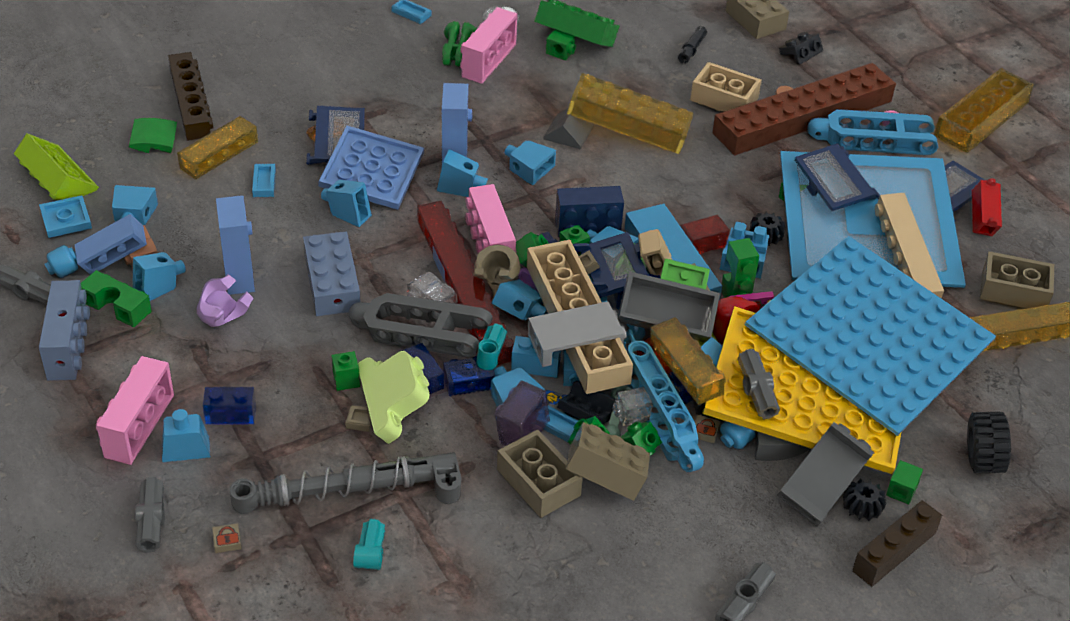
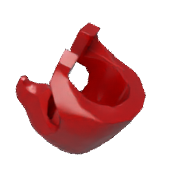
M738 296L719 300L712 331L717 342L723 345L734 306L751 312L759 311L760 308L756 302L748 301Z

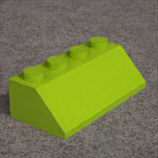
M26 133L14 152V155L20 160L19 163L27 168L29 174L38 179L39 185L50 192L49 196L57 201L81 195L85 196L97 191L99 188L57 144Z

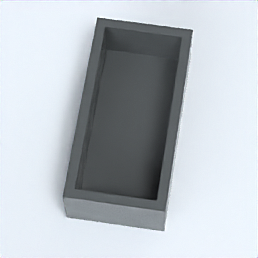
M629 272L625 281L618 321L706 343L712 335L720 293Z

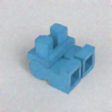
M736 222L734 227H731L726 247L723 250L720 270L731 272L730 265L726 259L728 242L750 238L760 255L756 278L761 279L769 240L767 229L758 226L755 227L754 232L747 231L745 223Z

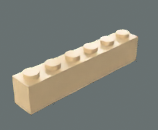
M905 193L880 195L878 203L875 205V214L877 217L879 216L881 221V230L886 234L887 245L893 252L895 265H898L901 272L942 298L944 293L943 286Z

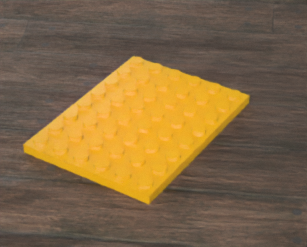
M734 306L703 414L811 449L815 447L833 422L843 424L851 431L850 434L853 437L867 442L871 446V450L875 452L864 466L893 474L901 433L896 436L745 326V322L755 313ZM746 349H754L758 352L765 371L770 372L773 376V392L780 411L778 415L773 416L771 419H762V417L758 416L751 395L747 396L744 392V376L737 358Z

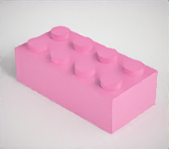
M497 7L480 24L479 28L471 34L470 38L462 44L460 68L462 69L463 78L483 84L515 47L517 13Z
M494 184L469 188V197H466L468 213L465 214L467 226H471L472 239H476L477 253L479 254L481 250L492 245H504L516 251V239Z
M141 356L137 364L132 366L130 375L126 381L121 383L119 392L114 399L110 400L107 410L103 416L98 418L96 423V430L98 431L100 447H102L104 458L129 465L133 463L174 396L168 362Z

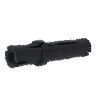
M698 26L689 41L683 45V50L678 55L680 63H688L690 58L695 55L697 47L707 34L705 27L702 26L701 28Z

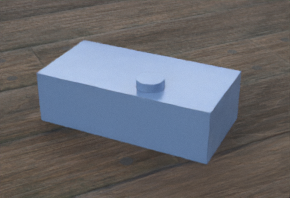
M443 83L442 165L449 149L467 157L468 121H472V109H468V84Z
M244 196L216 198L225 276L229 274L236 280L227 290L228 294H240L246 291L248 293L255 292L249 235H253L251 221L246 219Z

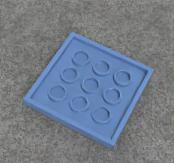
M346 126L319 179L318 187L329 189L338 180L363 182L366 186L369 202L398 210L424 154V148Z

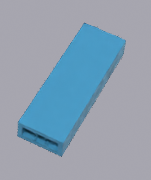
M665 204L626 213L624 226L626 232L638 238V235L658 229L669 249L672 260L687 264L695 263L696 266L710 269ZM710 269L707 286L710 291L718 292L721 296L722 285Z

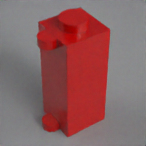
M996 179L980 180L972 189L973 233L993 236L1002 227L1001 184L996 183Z

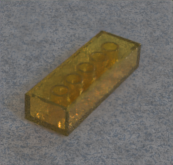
M1000 68L939 116L934 135L958 148L960 151L968 153L1028 104L1034 84Z
M584 73L580 76L567 114L677 154H680L694 114L684 108L673 106L667 102H662L648 95L634 92L631 89L623 88Z

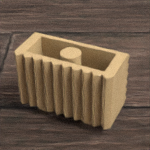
M655 229L639 234L638 238L641 257L647 269H649L651 277L660 279L664 259L672 260L660 231Z

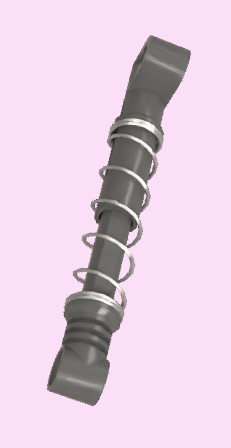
M455 452L419 458L401 456L397 458V461L379 463L375 460L372 465L358 467L351 464L350 468L343 469L342 473L334 474L332 469L328 467L326 475L310 477L309 473L304 471L302 479L288 480L285 474L277 475L274 479H271V483H268V480H264L265 484H261V481H258V485H255V482L248 479H239L230 486V497L233 509L240 514H247L258 507V503L264 506L265 502H267V505H271V502L274 501V504L288 506L291 498L295 504H299L302 496L316 495L322 501L328 492L339 491L343 497H346L348 493L365 491L369 494L372 489L388 487L390 490H393L398 485L409 488L415 483L433 480L437 499L442 503L452 504L458 501L461 496V475ZM445 478H450L449 486L445 483ZM341 490H346V494L344 495ZM323 493L322 498H320L318 494ZM295 497H299L298 502L294 499Z

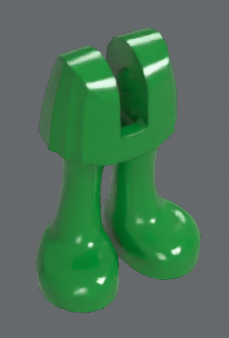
M453 21L446 25L444 35L448 39V43L443 45L442 48L443 65L451 66L452 60H455V66L460 67L462 61L461 46L477 30L474 25L468 22L463 23L459 44H456L461 31L459 22Z

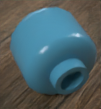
M62 245L47 253L48 262L45 263V266L50 275L56 274L57 277L64 278L78 270L76 252L72 247L68 248Z
M727 421L720 428L722 434L720 437L721 441L728 448L742 449L756 436L755 430Z

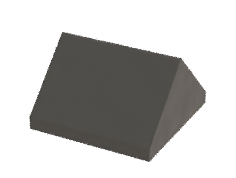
M576 103L556 115L543 139L581 149L592 131L594 123Z

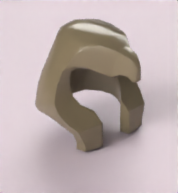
M488 246L477 255L473 275L474 277L485 279L495 296L501 283L517 279L521 270L520 261L516 252L508 246Z

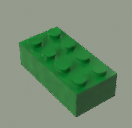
M541 0L534 22L609 47H613L620 25L614 24L615 20L599 16L596 13L582 10L576 6L567 5L558 0Z

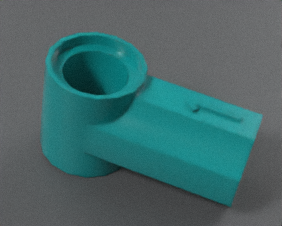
M494 323V325L488 326L483 340L479 343L476 363L483 370H492L497 366L499 354L507 337V330L502 325Z
M369 519V521L363 522L360 542L356 544L354 551V568L381 569L385 524L377 519Z

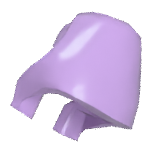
M229 274L223 278L210 279L203 287L196 314L202 322L210 327H219L244 315L253 297L246 291L237 302L232 299L226 290L236 280Z

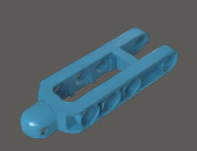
M837 109L829 114L828 118H813L810 120L807 129L813 138L827 140L830 145L838 143L840 147L843 146L846 150L931 155L938 149L936 136L930 134L934 131V122L927 115ZM844 118L851 119L847 124L841 123V120ZM864 119H868L871 121L867 125L860 124V122ZM882 121L890 122L887 126L880 125ZM923 123L929 124L927 128H919V125ZM850 136L854 138L850 142L843 141L845 137ZM866 138L874 139L871 143L863 142ZM886 139L893 140L891 144L886 145L883 143ZM925 142L933 143L929 147L922 146Z
M644 341L631 342L627 353L633 363L632 375L636 374L639 380L632 379L631 384L626 386L633 390L635 403L645 421L651 422L657 429L662 441L659 446L667 460H677L682 470L686 472L701 469L704 464V457L698 447L699 438L692 416L651 346ZM639 350L643 351L645 355L638 356L633 352ZM665 400L672 401L674 405L667 406ZM656 407L659 413H652L649 408ZM675 418H681L684 422L678 424ZM666 424L668 430H662L658 426ZM669 442H673V445H675V446H677V447H676V448L671 447V446L668 445V443H669Z

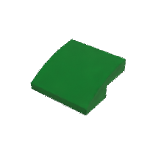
M160 118L134 119L128 148L149 153L150 148L171 153L177 122Z

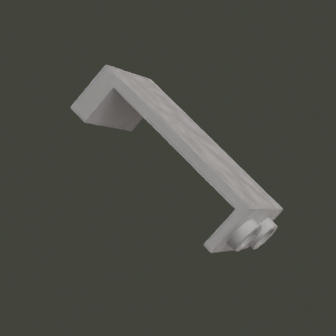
M608 301L528 318V336L542 367L552 365V352L620 338L622 343H624L626 339V330L624 326L620 325L617 312L612 310Z

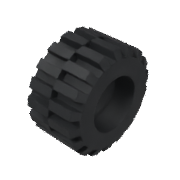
M972 412L969 417L967 448L969 463L974 473H1006L1009 467L1011 436L1009 423L1004 412Z

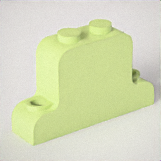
M406 351L398 352L383 363L381 361L376 362L370 357L358 363L374 434L388 444L395 441L401 435L402 419L426 404L430 396L428 390L429 382L424 376L422 361L417 356L413 358Z

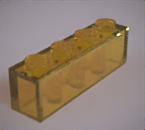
M241 116L235 118L177 152L179 168L194 179H198L258 143L257 126Z
M674 317L651 327L652 346L698 405L724 395V384L726 383L724 373L715 367L711 357L703 352L699 342L690 336L684 324L682 325Z

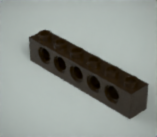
M192 52L168 55L170 72L186 140L210 138V129H214L197 59H193Z

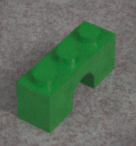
M750 238L728 242L726 259L730 265L731 273L723 274L721 292L724 298L753 293L760 255Z
M95 270L81 282L82 290H86V305L100 310L106 304L113 303L116 319L133 328L152 312L149 295L112 278L108 274Z

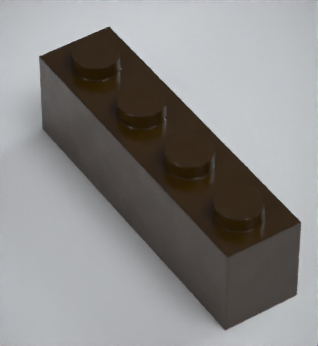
M921 500L857 552L852 572L869 586L873 587L936 534L942 514Z

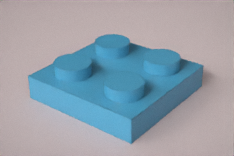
M82 195L39 204L48 238L92 229Z

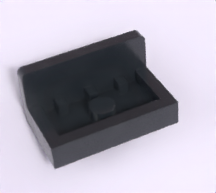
M802 32L797 35V38L785 41V45L779 47L780 55L794 54L796 64H802L821 53L823 47L819 33L808 34V32Z
M576 380L572 384L570 393L559 399L557 408L564 411L566 415L579 419H588L596 416L602 424H605L611 418L616 399L601 391L586 394L581 382Z

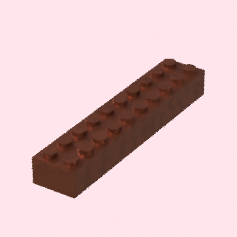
M870 63L716 114L712 134L735 156L805 132L808 129L810 120L813 118H828V115L837 109L866 111L890 103L893 99L896 83L875 64Z

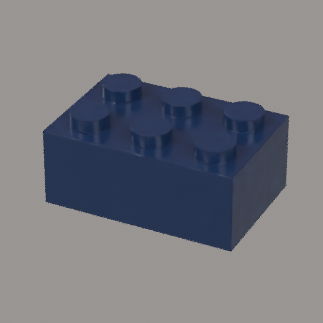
M602 186L557 189L555 224L558 238H560V231L579 225L584 232L591 229L599 233L607 226L621 230L624 210L621 187Z

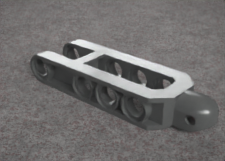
M390 293L373 299L371 303L357 302L349 309L351 322L358 328L368 329L374 342L470 358L475 357L480 342L473 335L454 332L455 327L485 330L493 320L491 313L480 307ZM395 315L406 317L408 320L413 318L426 320L427 323H431V321L436 323L433 328L381 319Z

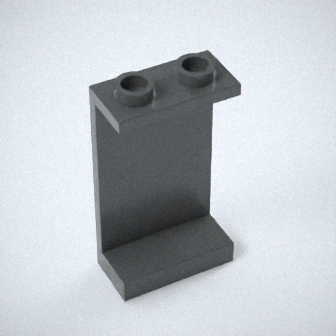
M835 422L832 423L777 494L779 498L816 526L823 521L829 510L865 463L875 453L867 442L862 439L857 440L850 434L851 431L846 426L836 424Z

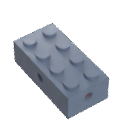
M347 231L303 237L305 260L316 316L349 312L353 304L360 302V290Z
M80 280L51 281L39 344L47 381L76 380L77 371L82 368L80 353H84L85 350L83 336H87L86 320L90 319V308L85 306L86 290H82Z

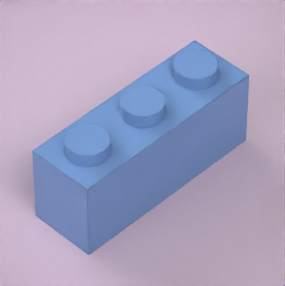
M129 214L76 243L77 264L91 275L95 270L100 271L147 245L143 225Z

